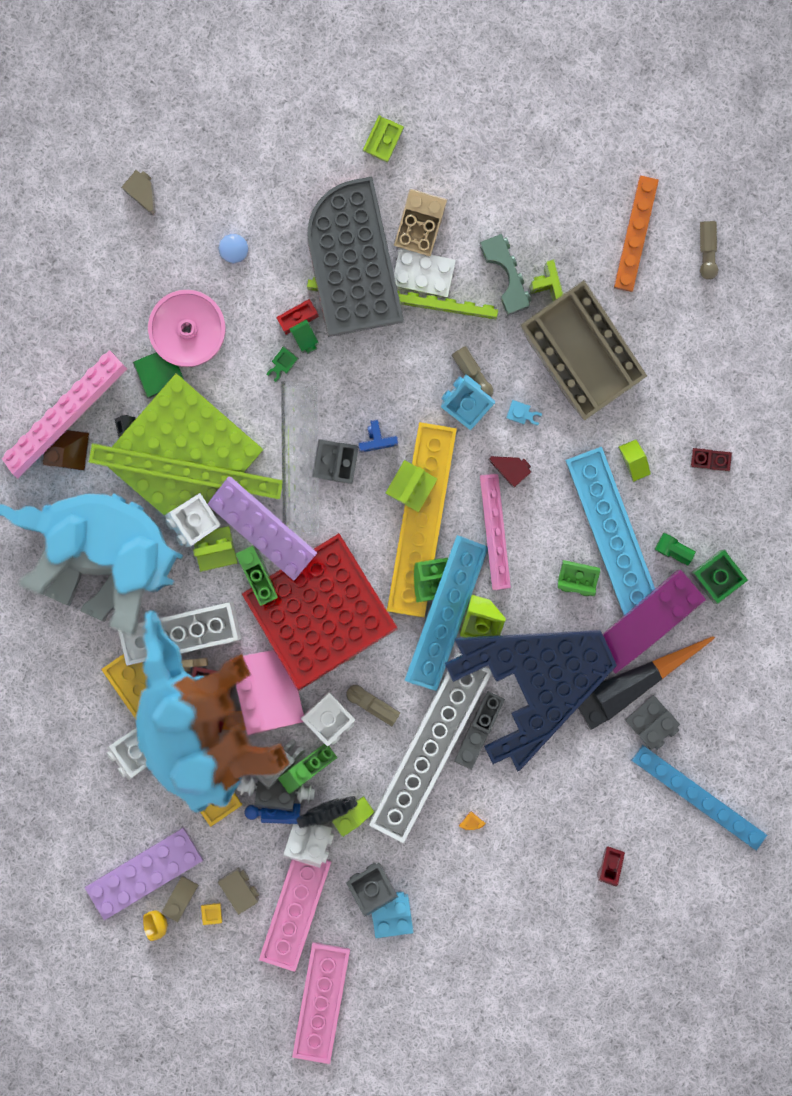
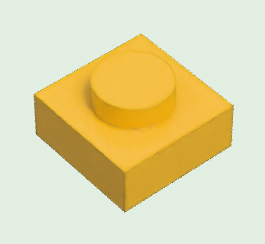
M221 903L201 905L203 925L220 924L223 922Z

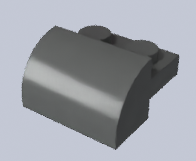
M318 439L312 477L353 484L359 446Z

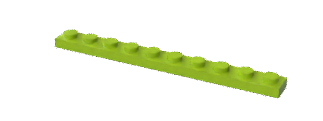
M313 277V280L308 279V290L318 291L315 277ZM398 291L401 305L497 319L498 309H494L495 306L484 304L483 307L475 306L476 303L468 301L460 304L456 303L457 300L446 298L445 301L437 300L438 297L427 295L426 298L419 297L417 293L408 292L407 295H404Z
M94 443L91 445L88 463L220 488L230 476L250 494L280 499L283 480Z

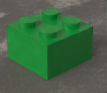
M725 550L718 551L691 572V575L714 604L720 603L748 581Z

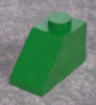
M307 319L290 328L302 353L307 352V354H310L318 349L316 346L319 345V342Z

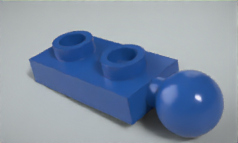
M294 803L293 811L269 808L259 809L254 807V805H248L245 808L244 814L249 820H255L258 816H261V823L298 824L296 819L300 817L301 804Z

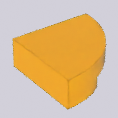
M470 811L459 824V827L465 830H476L482 828L486 823Z

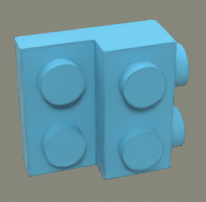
M466 374L463 378H457L453 384L455 388L451 392L447 390L441 398L443 400L441 408L471 430L495 404V400L480 389L481 386Z
M396 892L398 898L372 913L375 938L413 933L408 894Z

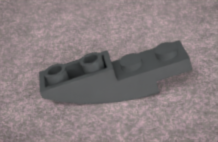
M487 691L461 743L454 762L470 770L473 769L484 742L504 703V698Z

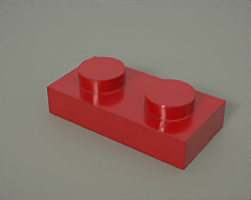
M308 299L276 318L287 335L291 333L290 328L306 319L309 323L318 318L319 315L311 300Z

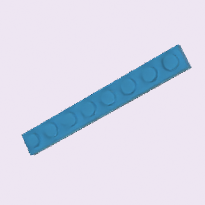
M642 745L633 757L632 761L756 851L768 836Z

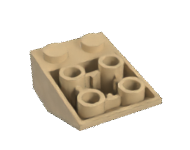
M410 189L394 246L431 256L448 199Z

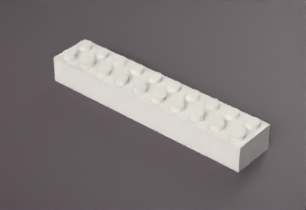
M457 652L455 658L460 656L461 654ZM484 667L455 682L452 681L447 671L375 810L369 826L402 843L405 842L492 673L489 668Z

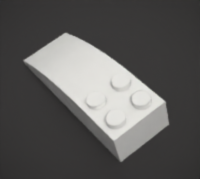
M233 601L159 618L164 633L179 647L180 653L242 639ZM147 621L138 623L134 636L118 630L126 666L146 661L148 651L144 641V634L146 632L144 625Z

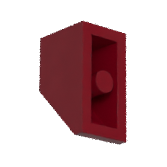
M491 456L488 459L513 488L531 473V466L525 459Z

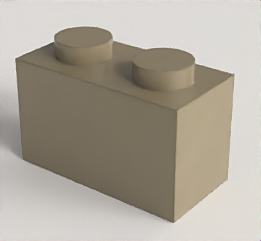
M239 867L218 881V884L238 915L257 904L259 901L258 896H260L256 887H251L249 884V876L244 869L241 871Z

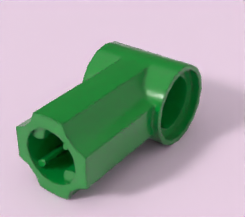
M664 532L654 549L687 566L693 560L696 551L679 543L676 538Z

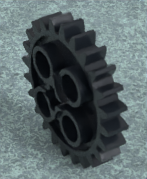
M355 796L343 799L336 798L307 810L306 814L301 815L296 820L299 828L311 825L319 826L346 815L349 810L357 807L358 803Z

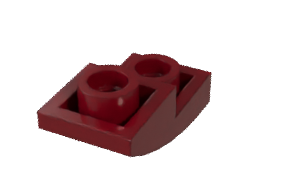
M693 448L691 467L730 472L732 452Z

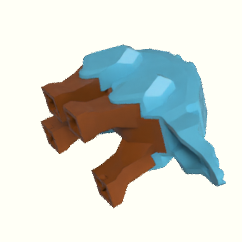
M147 612L145 614L147 622L144 625L146 629L144 641L148 654L143 670L148 678L146 680L147 688L141 693L136 717L138 748L144 753L147 760L146 766L152 771L154 777L167 791L183 799L191 811L196 813L204 811L208 804L211 803L219 807L227 806L234 791L239 786L242 776L274 775L280 773L290 763L281 743L271 747L251 746L241 724L234 726L226 732L219 742L218 719L225 717L235 710L227 691L251 675L243 655H237L224 662L221 669L217 672L193 678L185 672L182 666L180 649L164 633L156 612Z

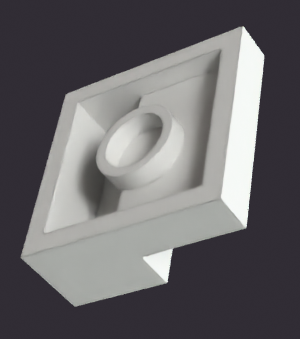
M201 493L165 515L167 526L171 530H175L178 543L181 546L185 545L186 548L221 526Z
M328 691L301 717V720L329 746L330 744L334 745L341 738L339 735L342 732H347L354 726L355 718Z
M137 728L107 747L108 752L106 754L112 762L116 761L119 766L117 770L122 778L127 777V779H130L147 767L144 753L138 748Z
M293 824L283 857L320 868L321 863H326L329 852L325 850L327 844L331 845L334 834L331 833L332 828L324 825H311L299 828L298 824Z

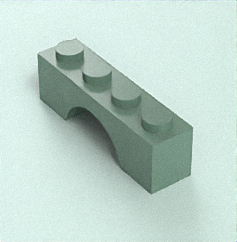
M499 234L480 242V248L486 263H494L501 266L508 275V289L500 298L507 316L529 308L531 297L528 291L525 292L523 289L524 280L521 273L518 274L516 271L517 262L514 255L510 256L508 251L510 249L508 239L503 238V235Z

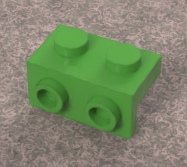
M563 560L557 588L564 592L572 591L583 596H595L600 568Z

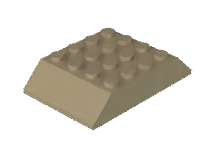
M585 280L520 325L527 341L570 405L584 421L647 377V374Z

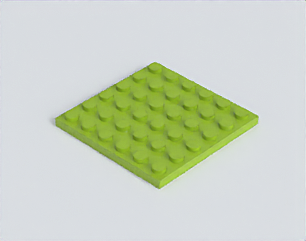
M177 373L112 446L238 472H244L264 450ZM107 466L164 516L201 493L208 504L219 489L217 487Z

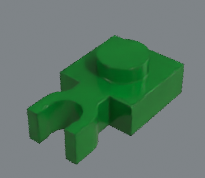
M283 346L272 360L276 366L270 369L266 375L270 376L273 371L276 372L277 376L274 381L278 382L281 378V372L289 373L299 358Z

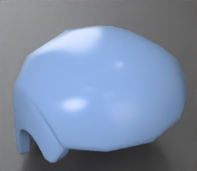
M237 234L225 236L218 246L220 257L229 263L241 262L246 258L249 250L247 241Z

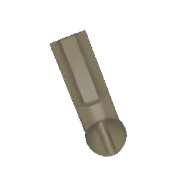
M716 221L700 222V251L703 264L700 266V274L706 280L714 279L719 271L715 263V252H717Z
M464 346L454 352L451 356L463 375L467 374L481 386L480 389L492 397L494 392L493 386L487 382L467 347Z
M359 685L350 686L346 692V697L351 703L357 704L391 727L401 713Z

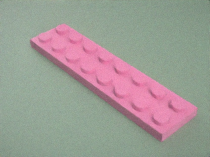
M110 350L102 355L99 361L89 368L86 374L79 381L75 382L72 388L61 396L52 408L46 411L39 422L33 424L31 430L26 435L19 438L18 443L12 449L6 451L2 460L16 478H19L127 370Z

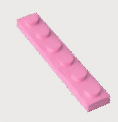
M498 474L480 475L492 590L511 588Z

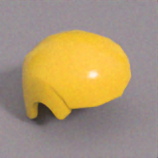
M157 910L143 915L144 930L149 941L164 937L168 927L165 916Z

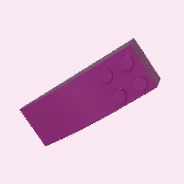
M682 570L674 572L603 633L617 665L613 669L615 674L662 638L706 600Z

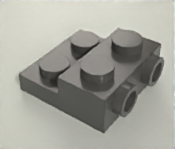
M654 695L625 719L651 750L653 748L657 750L665 743L663 740L668 735L673 737L679 731L678 727L680 726V723Z
M380 863L369 865L366 871L361 874L356 873L349 878L350 880L346 882L365 917L398 898L388 875Z

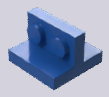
M378 420L370 421L371 426L367 427L369 438H374V440L359 443L360 452L363 453L398 446L397 436L381 438Z

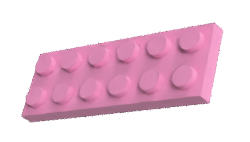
M296 860L291 861L259 958L260 961L296 971L332 861L326 860V863H321L320 868Z
M312 942L292 1058L330 1064L350 954L349 948Z

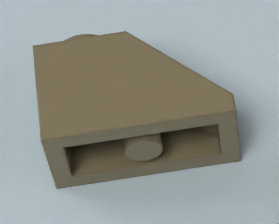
M135 170L123 184L122 189L154 215L156 213L154 188L150 182L152 178L144 171L140 173Z
M182 876L161 914L178 923L198 884Z

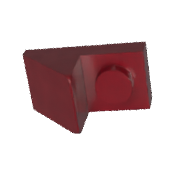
M608 846L605 848L601 867L597 871L599 881L615 887L618 886L625 852Z

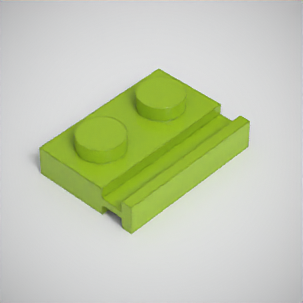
M379 115L366 141L363 152L369 153L388 163L404 126Z

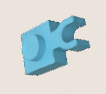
M512 400L506 419L523 425L527 419L530 423L538 426L539 423L533 420V416L538 415L541 417L542 413L529 412V405Z

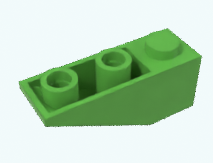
M252 545L236 553L260 606L278 598L258 549Z
M324 743L281 775L278 780L290 794L338 757L330 746Z

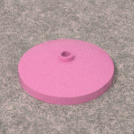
M179 290L166 295L155 305L148 322V334L153 348L165 361L179 367H195L208 362L218 353L225 339L226 326L220 308L209 296L194 290ZM186 327L191 328L190 333L185 332Z

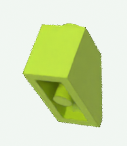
M364 796L357 800V807L349 810L346 815L332 821L342 837L359 827L374 813V810Z

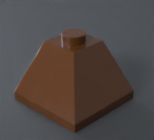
M66 430L44 452L43 465L85 471L89 433Z

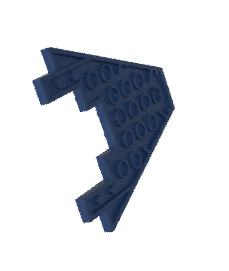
M601 630L456 638L454 640L461 655L444 663L453 682L486 666H489L496 682L514 674L528 703L527 706L511 713L518 730L484 747L492 764L511 757L517 772L528 763L617 666Z

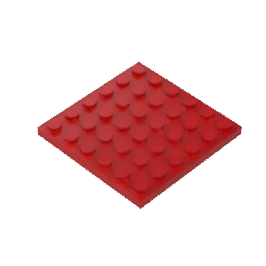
M340 533L314 548L317 554L295 580H292L281 569L270 576L278 598L260 606L252 588L242 593V596L299 691L398 630Z

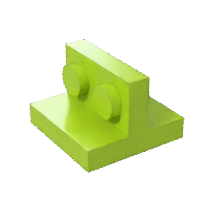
M550 260L546 261L543 267L545 275L535 277L529 286L530 294L549 290L553 302L562 296L563 292L555 261Z
M404 460L385 494L419 512L435 485L437 478L425 472L424 469Z
M230 526L215 529L194 543V557H197L200 572L238 564Z

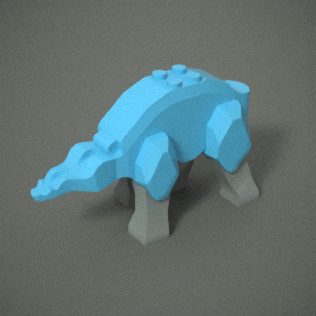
M84 494L58 501L53 505H45L43 511L32 506L13 510L4 504H0L1 516H4L14 525L23 529L43 533L46 538L45 550L35 570L21 577L18 585L70 606L82 574L110 575L96 596L84 603L80 611L105 622L108 614L114 610V616L109 626L132 636L135 635L138 627L141 600L145 590L154 593L165 586L173 585L174 580L167 576L176 559L182 560L183 555L168 547L161 529L143 511L144 508L134 502L127 504L124 498L113 494L112 497L101 494Z

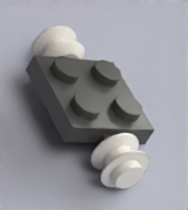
M244 776L237 787V791H241V795L244 792H248L249 796L254 793L255 789L254 807L293 811L295 796L300 803L304 799L309 804L310 800L314 801L315 789H312V785L309 788H305L302 784L299 789L297 788L289 794L279 780L270 789H267L259 780L255 785L253 777L250 781H247Z

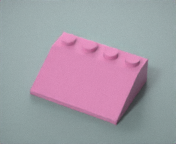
M275 650L243 656L251 675L241 683L236 684L247 735L250 736L303 723L301 717L304 713L298 689Z

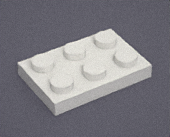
M399 248L394 272L396 286L402 289L448 298L456 260L435 255L427 256Z

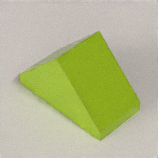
M636 439L618 447L633 482L651 475L646 454Z

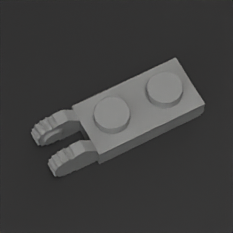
M294 739L290 740L283 748L290 763L280 773L274 775H255L267 789H270L278 781V778L287 772L304 753L305 749L300 747L292 757L288 754L296 744Z

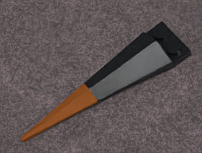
M709 637L602 681L578 707L589 729L592 730L613 718L709 644L715 637Z

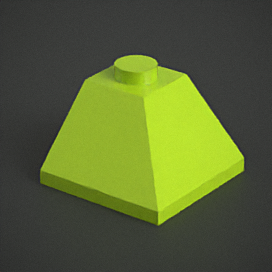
M471 595L460 636H500L506 618L491 600Z

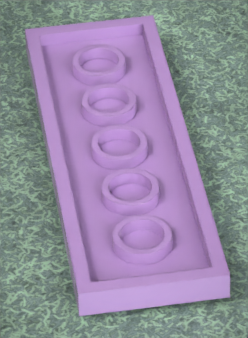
M230 476L208 503L211 509L292 580H295L317 554L314 549Z
M183 827L85 886V890L102 918L106 920L203 861V858Z

